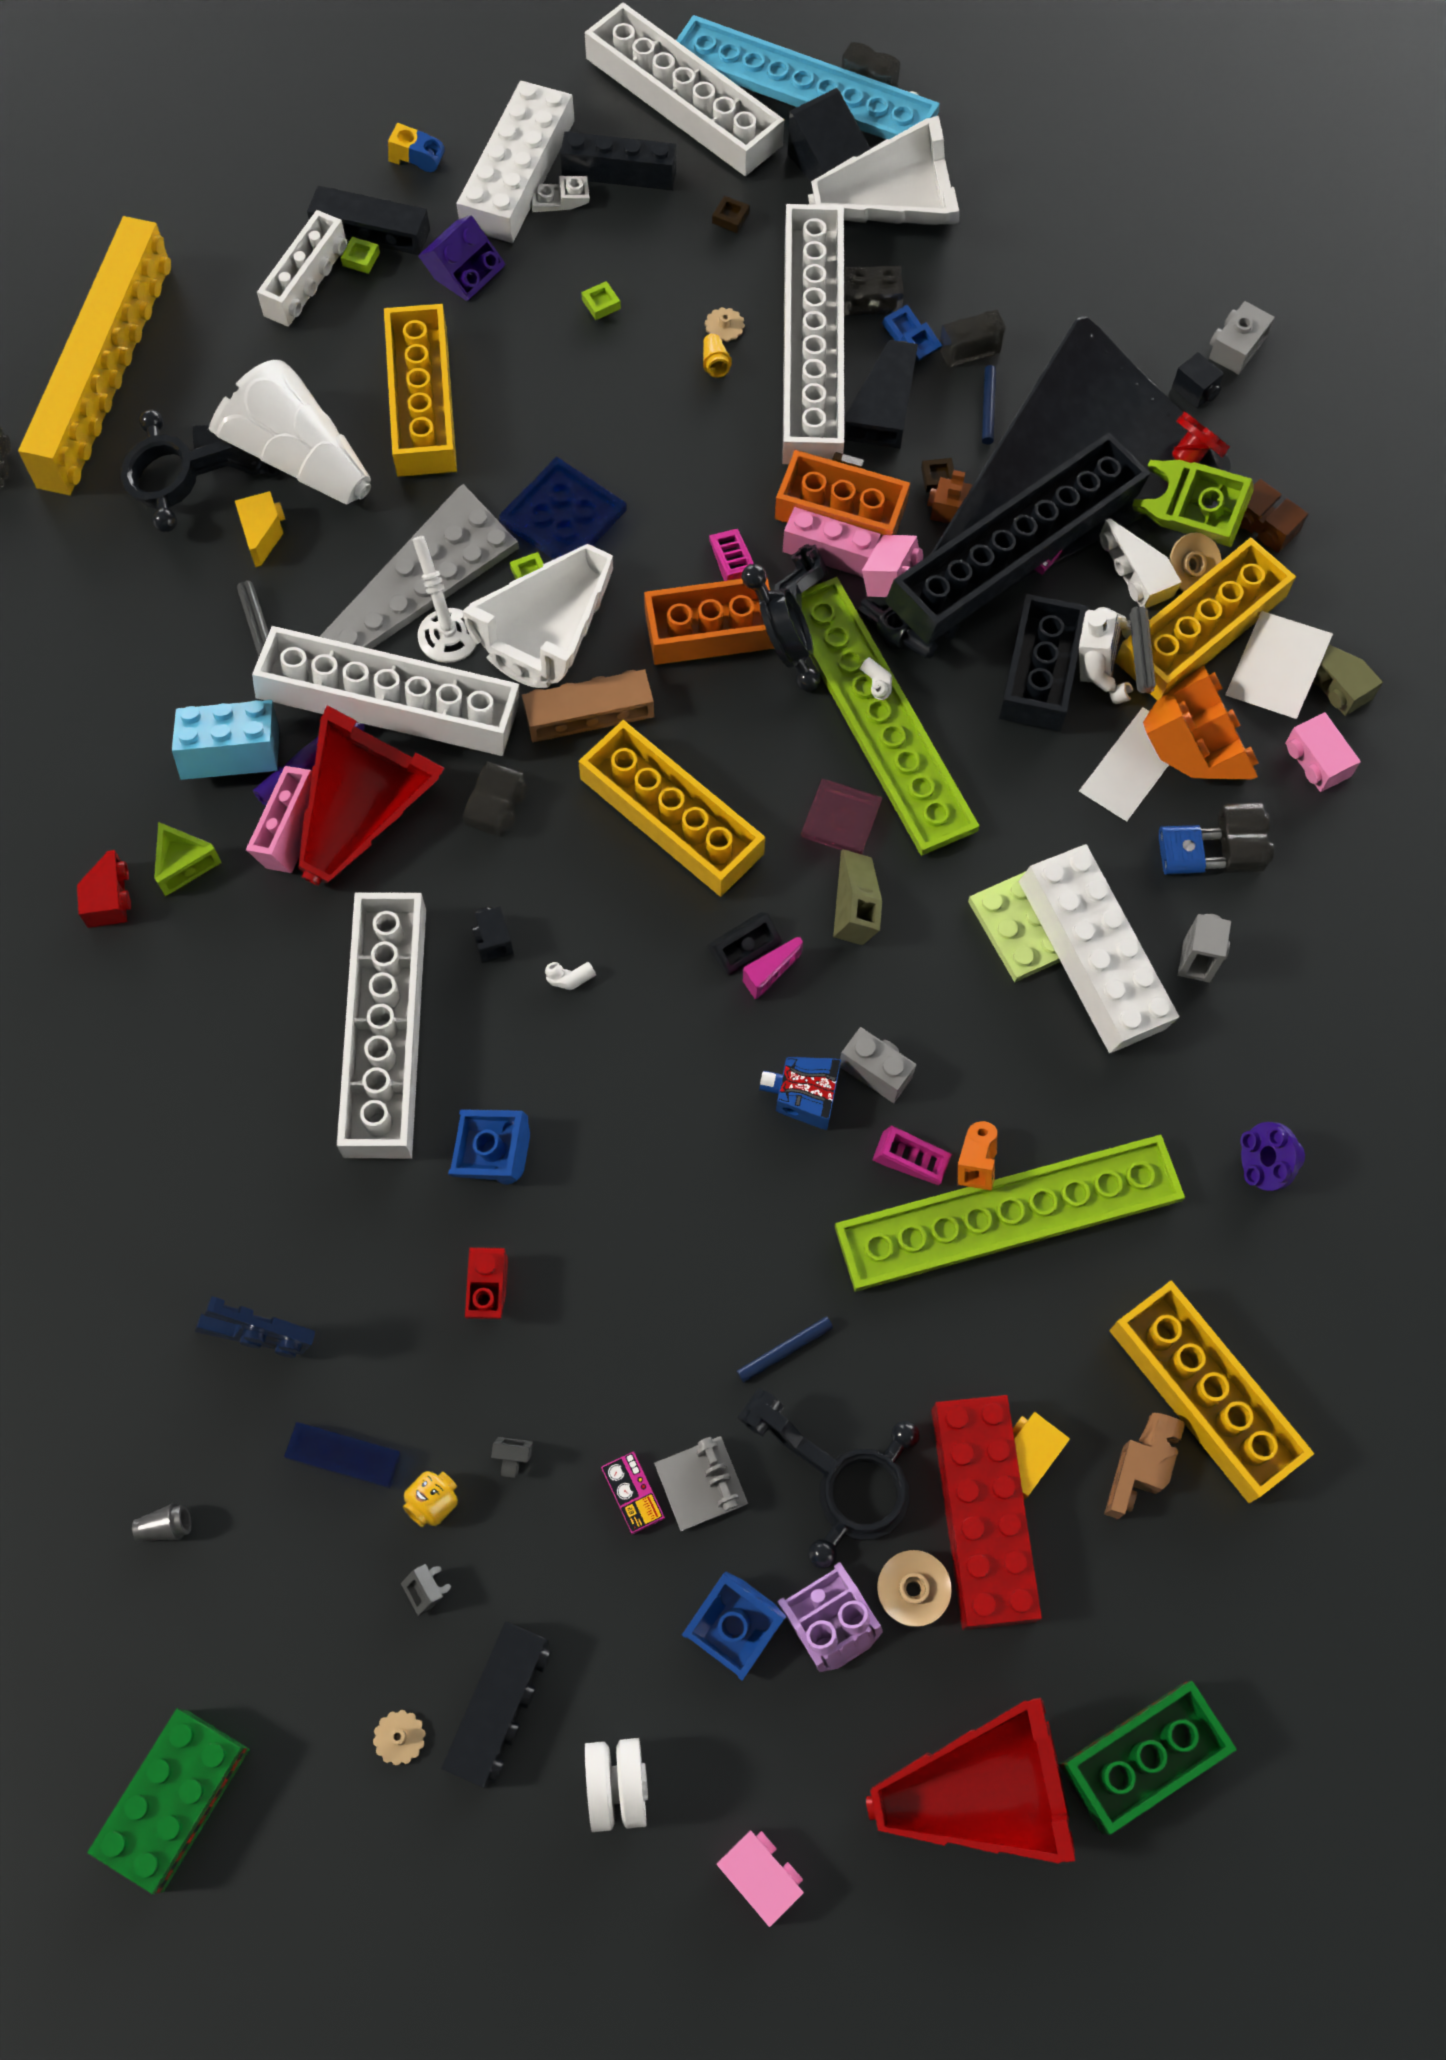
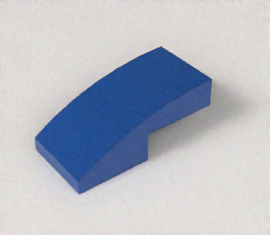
M908 305L883 319L882 325L895 341L918 344L916 361L924 359L943 346L927 322L921 325Z

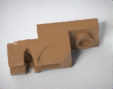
M1152 1413L1149 1416L1148 1423L1139 1439L1142 1444L1129 1440L1123 1446L1104 1515L1119 1519L1125 1515L1126 1511L1131 1512L1137 1496V1491L1132 1490L1133 1487L1157 1494L1168 1485L1178 1455L1177 1448L1171 1447L1170 1444H1176L1181 1440L1185 1422L1160 1413Z

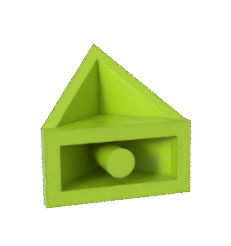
M158 822L154 878L165 896L222 863L211 843Z

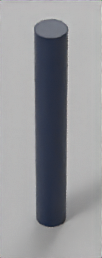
M993 365L986 366L984 372L982 443L986 445L994 442L996 367Z
M825 1316L738 1369L736 1372L739 1378L745 1383L833 1329L831 1321Z

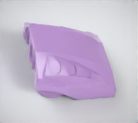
M840 1562L834 1565L835 1569L793 1596L786 1600L783 1597L777 1601L819 1672L842 1667L870 1649L883 1633L881 1625Z

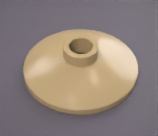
M1196 532L1182 536L1175 543L1169 561L1182 582L1179 589L1184 592L1219 564L1222 559L1216 543L1202 533Z
M919 1550L903 1551L889 1559L882 1568L877 1583L878 1597L885 1612L896 1622L906 1626L920 1627L936 1621L945 1612L951 1599V1580L946 1568L937 1558ZM909 1583H915L919 1586L920 1593L918 1596L913 1597L907 1593L906 1587Z

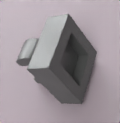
M497 1437L493 1443L491 1458L503 1459L501 1476L516 1477L520 1462H528L532 1456L533 1441Z
M426 1564L414 1569L401 1583L418 1616L431 1610L451 1589L450 1584L438 1587L433 1579L442 1571L439 1566L429 1570Z

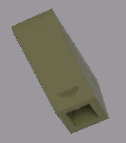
M1330 644L1312 682L1321 688L1328 696L1330 703L1335 708H1338L1344 716L1374 699L1383 684L1382 680L1363 659Z
M843 849L840 856L833 937L864 945L880 931L881 893L872 857Z

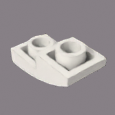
M559 176V184H540L537 196L535 192L532 197V212L570 210L589 203L587 176Z

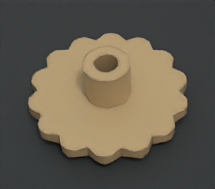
M721 307L719 310L714 309L711 314L707 315V320H705L706 332L719 335L721 341L729 342L736 340L738 336L743 334V329L745 328L744 318L740 316L739 312L733 311L731 308L725 309Z
M400 1710L398 1713L392 1711L387 1717L381 1718L379 1726L374 1729L376 1737L373 1739V1744L377 1747V1755L382 1756L384 1762H392L396 1766L402 1762L409 1764L412 1758H417L420 1754V1749L425 1746L423 1739L426 1736V1732L422 1729V1721L416 1719L414 1713L407 1714L405 1710Z

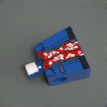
M788 1057L785 1061L783 1074L763 1070L759 1090L778 1094L777 1112L827 1130L841 1059Z

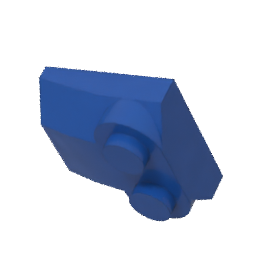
M460 1110L456 1143L448 1175L452 1177L497 1180L501 1184H512L520 1179L525 1169L530 1140L528 1115L523 1111Z
M726 1571L722 1574L682 1636L692 1640L733 1671L743 1681L779 1629L786 1615L775 1603L747 1582Z

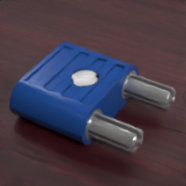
M1200 825L1160 826L1159 845L1164 874L1204 873L1205 869L1225 868V857L1205 858L1203 840L1221 839V829H1201Z

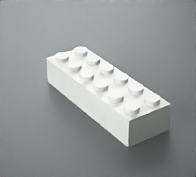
M520 80L456 203L459 219L472 215L486 236L510 243L514 242L532 207V197L535 192L537 196L538 186L544 183L561 149L564 132H569L575 121L572 94Z
M1087 844L1031 865L1018 882L1109 1054L1166 1030L1179 1018V1015Z

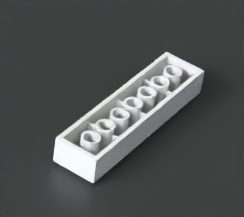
M624 2L585 31L587 60L745 177L783 146L784 119Z
M272 626L252 673L255 698L272 700L274 703L324 714V710L328 705L359 723L499 756L504 754L519 707L518 683Z
M355 893L337 1147L343 1158L412 1159L426 907L422 893Z

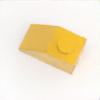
M270 491L235 500L255 567L262 566L284 534L280 521L286 520L280 502L274 503Z
M1036 1412L1028 1420L1021 1416L1013 1427L1024 1500L1030 1495L1070 1440L1069 1437Z

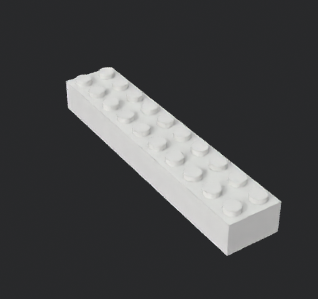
M786 204L782 464L790 463L794 450L832 460L835 452L843 454L844 205Z

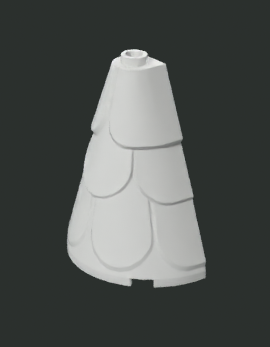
M939 116L926 118L895 137L886 139L858 157L853 156L811 181L813 194L808 195L809 205H844V221L866 223L867 220L896 224L905 222L933 225H953L959 223V208L955 189L950 185Z
M270 360L256 366L236 383L239 389L233 393L231 399L225 396L219 404L208 428L218 438L260 458L261 461L296 477L299 482L346 505L357 499H363L369 493L371 478L345 436L339 434L329 416L323 412L303 381L285 362Z
M586 544L543 564L542 568L470 603L462 613L465 625L474 643L479 644L481 642L489 653L486 658L497 669L519 683L535 688H548L552 683H558L572 666L581 641L588 632L592 617L600 607L613 571V555Z

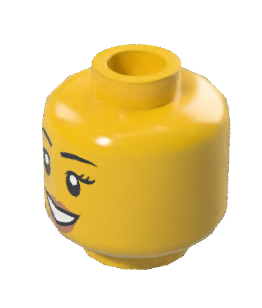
M426 1471L405 1490L404 1500L406 1503L403 1505V1509L419 1526L424 1527L426 1524L437 1526L457 1506L458 1499L454 1492L457 1485L444 1472L437 1475Z

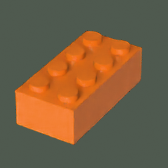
M794 450L776 496L775 519L788 523L794 507L879 533L881 536L896 535L907 506L910 482Z
M767 578L765 584L768 590L770 591L769 582ZM742 579L644 592L645 615L654 665L775 649L763 622L759 598L753 589L747 588L743 584Z

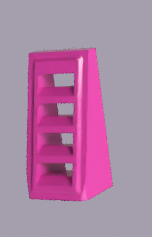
M738 528L709 535V541L723 580L742 579L741 576L744 568L754 563ZM734 539V542L719 544L720 542ZM737 547V550L723 553V550ZM740 555V558L727 561L728 558ZM743 564V566L732 569L730 568L731 566Z
M800 937L790 940L743 968L742 981L755 1000L800 957L803 941Z
M891 1125L883 1131L872 1160L883 1166L939 1186L942 1183L952 1154ZM892 1143L897 1144L894 1153L889 1152ZM905 1147L910 1148L907 1159L902 1158ZM921 1152L923 1156L918 1166L914 1163L918 1153ZM931 1156L937 1158L932 1172L927 1170Z

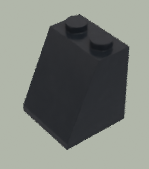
M837 88L790 111L787 154L810 181L815 180L853 156L858 157L870 150L865 137Z

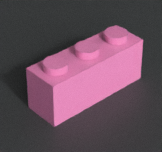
M794 507L784 530L783 552L792 555L804 545H816L826 566L863 578L862 569L879 542L881 534Z
M290 766L284 767L249 841L246 851L266 869L292 873L300 856L304 811L308 808L311 770Z

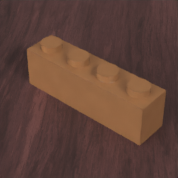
M645 669L639 671L628 670L615 676H599L590 681L565 683L560 687L546 690L535 689L527 694H522L524 712L532 743L615 726L622 720L629 723L654 717V700Z

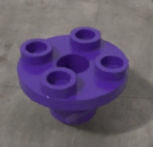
M1263 1122L1254 1126L1250 1131L1244 1132L1241 1136V1160L1244 1178L1249 1185L1266 1191H1277L1286 1188L1293 1182L1299 1169L1304 1164L1305 1152L1302 1145L1287 1126L1278 1122Z

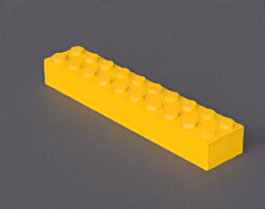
M126 216L122 217L19 447L18 452L37 489L71 496L75 485L80 482L84 463L91 456L92 445L95 438L101 433L103 419L106 413H109L111 410L113 396L116 389L121 387L122 375L126 366H129L132 361V352L136 343H139L141 340L142 329L146 320H149L151 317L154 301L160 296L164 278L166 275H169L171 270V259L166 253L164 239L160 235L157 223Z

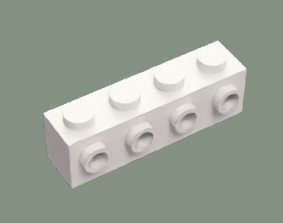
M319 210L315 211L257 291L264 317L289 327L295 317L301 314L305 303L310 296L312 297L316 293L320 282L325 276L329 275L333 264L347 247L342 220Z

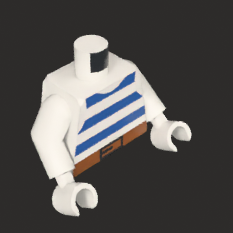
M1099 607L1096 610L1085 612L1079 643L1080 681L1092 682L1104 692L1109 691L1112 702L1120 704L1130 701L1131 698L1127 693L1133 692V687L1129 682L1116 685L1113 678L1121 635L1120 630H1122L1123 636L1127 639L1131 635L1130 620L1109 608Z

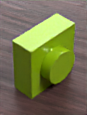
M352 237L341 256L342 266L369 274L380 254L379 245Z
M607 281L581 292L582 301L595 320L621 309V301Z
M536 552L511 561L510 568L515 579H518L542 568L544 563L539 553Z

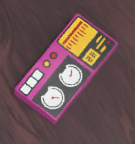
M634 1451L601 1467L632 1535L665 1519Z

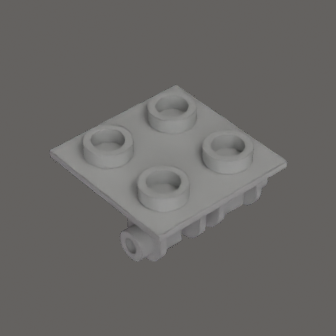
M721 1436L714 1439L711 1437L699 1441L697 1446L654 1463L680 1531L748 1504Z

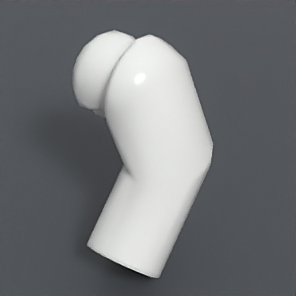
M867 658L861 665L860 670L872 679L871 692L873 696L878 700H884L892 692V675L873 659Z
M557 962L550 963L545 968L546 980L552 986L573 990L596 976L589 962L573 971L563 969Z

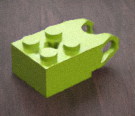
M1150 460L1148 463L1149 471L1167 481L1168 489L1165 494L1156 499H1134L1133 509L1148 516L1161 527L1184 534L1202 533L1217 544L1232 547L1254 491L1252 479L1196 462ZM1214 501L1218 503V506L1209 509L1206 506H1211Z

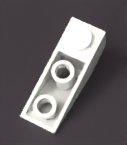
M1107 519L1099 535L1100 543L1103 549L1111 555L1118 575L1123 576L1127 583L1131 598L1137 601L1140 607L1144 606L1146 608L1173 598L1182 582L1169 559L1112 519Z

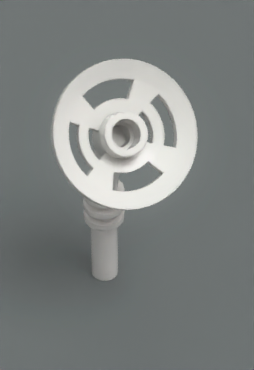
M416 537L412 541L423 571L421 578L426 580L424 587H428L426 592L431 595L436 610L429 614L419 626V646L426 656L437 662L454 663L470 656L478 644H475L470 634H467L466 626L462 621L464 619L463 610L447 607L442 591L445 587L444 584H440L442 578L438 577L440 572L435 570L425 537ZM438 617V621H437V622L432 621V620H434L435 618ZM456 623L460 625L461 632L457 631ZM426 631H429L430 639L435 644L433 648L425 638ZM434 631L439 632V640L435 637ZM459 641L465 645L459 650L445 652V646L455 645Z

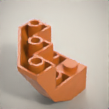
M1203 665L1156 701L1143 721L1146 733L1160 760L1191 778L1252 780L1258 777L1254 766L1259 764L1251 746L1246 749L1243 746L1235 729L1241 725L1233 709L1227 711L1218 694V691L1223 688L1216 673L1213 672L1209 675Z

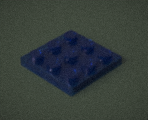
M556 456L499 515V522L554 560L586 544L593 546L627 511V503Z

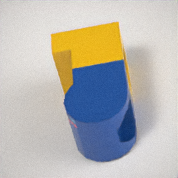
M400 123L396 124L388 140L389 162L399 165L402 160L417 165L426 172H434L445 153V147L440 140Z

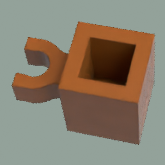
M953 470L952 479L940 477L937 489L931 488L927 503L928 507H932L930 520L947 524L951 522L973 486L972 484L964 483L966 472Z

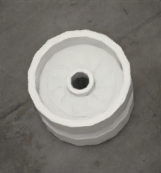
M639 1738L619 1740L616 1746V1766L611 1765L610 1749L605 1742L585 1743L586 1785L591 1832L610 1831L615 1825V1804H620L622 1823L627 1829L647 1826L645 1801L648 1800L645 1763H642Z

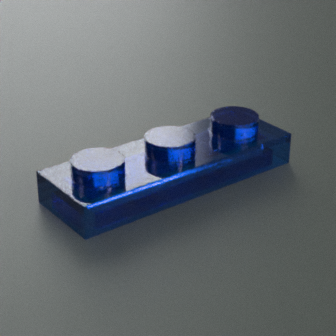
M296 1422L284 1457L291 1461L390 1489L401 1453L397 1450Z

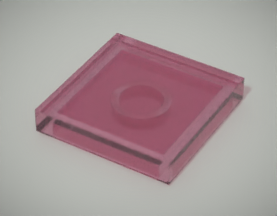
M822 778L802 829L801 837L840 850L844 849L863 855L882 803V797Z

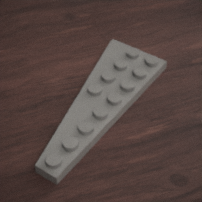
M462 484L319 637L373 649L434 607L431 595L426 592L428 587H424L426 580L421 578L423 571L412 541L416 537H425L435 570L440 572L438 577L442 578L440 584H444L445 587L442 590L445 599L518 550V541L475 495Z

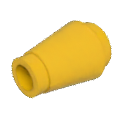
M708 334L703 340V368L712 377H723L729 372L732 359L719 335Z

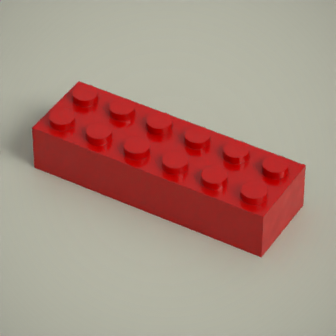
M1008 1395L936 1402L931 1412L962 1630L1035 1623L1042 1619Z

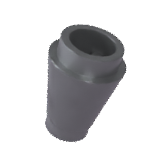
M176 1503L135 1519L132 1523L133 1536L138 1542L143 1540H181L183 1535L189 1534L191 1531V1517L188 1508L185 1505L178 1506Z

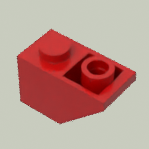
M115 850L107 851L77 884L78 913L88 928L127 922L126 910L131 909V899L128 890H125L124 881L129 880V870L126 861H121Z
M469 1247L465 1306L466 1319L502 1318L508 1272V1257L505 1248Z

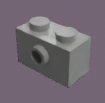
M1244 301L1237 311L1233 309L1224 323L1225 327L1223 330L1218 328L1210 341V345L1213 348L1209 359L1239 375L1268 337L1275 317Z
M1215 914L1197 915L1183 940L1177 976L1211 982L1229 953L1230 920L1222 919Z
M862 1027L858 1029L840 1056V1068L892 1103H895L912 1080L917 1065L899 1053V1049L888 1040L881 1041Z

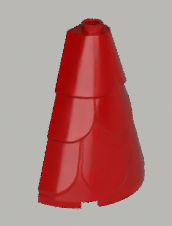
M328 705L320 719L315 765L312 767L308 808L304 811L298 867L304 872L301 877L316 886H319L321 882L329 883L372 845L371 841L402 816L403 811L430 788L444 770V767L416 752L411 757L355 727L356 720Z
M1034 1698L1030 1701L1024 1700L978 1729L969 1730L935 1753L927 1752L873 1786L870 1790L871 1796H866L870 1821L876 1820L878 1831L943 1846L949 1842L996 1854L1004 1852L1058 1864L1075 1861L1072 1832L1069 1831L1068 1827L1069 1813L1049 1721L1046 1722L1044 1714H1046L1042 1698Z

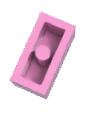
M881 536L862 569L868 597H887L893 580L923 560V550L919 548L917 536Z
M1325 712L1294 727L1285 742L1289 754L1294 759H1297L1305 770V775L1309 782L1315 784L1320 792L1352 777L1361 763Z
M750 1830L716 1865L765 1923L771 1927L804 1893L798 1886L803 1879L789 1862L783 1867L772 1856L777 1848L762 1831L755 1836Z

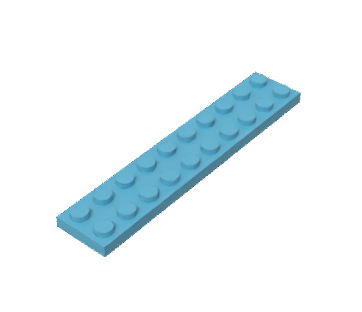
M695 15L691 17L676 39L677 42L736 85L795 107H799L837 88L841 92L860 130L883 139H891L926 118L935 117L939 113L940 103Z

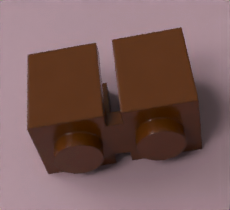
M1259 479L1253 485L1254 491L1240 527L1246 529L1251 534L1254 532L1258 533L1257 538L1265 546L1279 553L1301 531L1309 513L1288 498L1277 508H1274L1273 505L1281 498L1282 494L1262 479Z

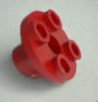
M1184 411L1176 420L1188 432L1178 445L1173 447L1172 456L1175 460L1199 463L1210 449L1222 458L1226 455L1230 446Z

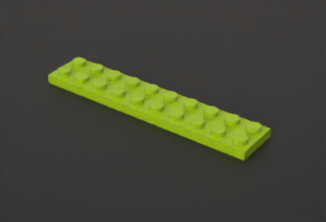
M838 577L805 590L802 593V612L810 630L814 649L813 654L809 656L920 855H925L978 832L980 826ZM869 657L892 675V692L884 700H878L873 696L871 692L872 679L860 670L863 662Z
M1160 1134L995 1179L992 1191L966 1187L835 1223V1230L854 1291L857 1292L1182 1202L1185 1195L1163 1137Z

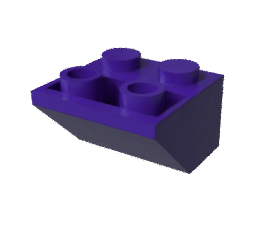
M472 215L456 220L418 255L437 282L465 301L477 293L506 265Z

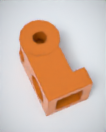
M979 1121L969 1127L958 1162V1185L992 1191L995 1180V1160L993 1159L997 1155V1129L993 1124Z

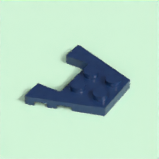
M213 1296L208 1301L205 1314L200 1315L195 1329L197 1333L238 1341L247 1347L260 1349L262 1346L275 1349L274 1353L289 1358H295L296 1354L302 1355L312 1345L316 1332L276 1317L267 1319L253 1315L254 1310L239 1306V1309L224 1305L225 1300Z

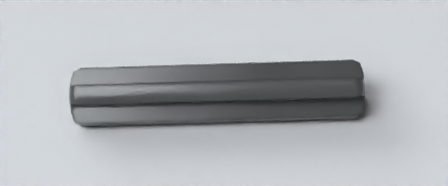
M247 580L238 583L237 590L258 656H260L269 632L253 582Z
M1136 606L1131 609L1129 616L1137 690L1139 693H1151L1154 691L1156 682L1148 610L1144 606Z

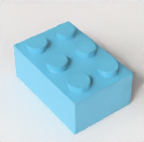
M254 700L232 704L221 703L218 705L189 706L176 709L172 753L181 780L278 770L279 725L272 700Z

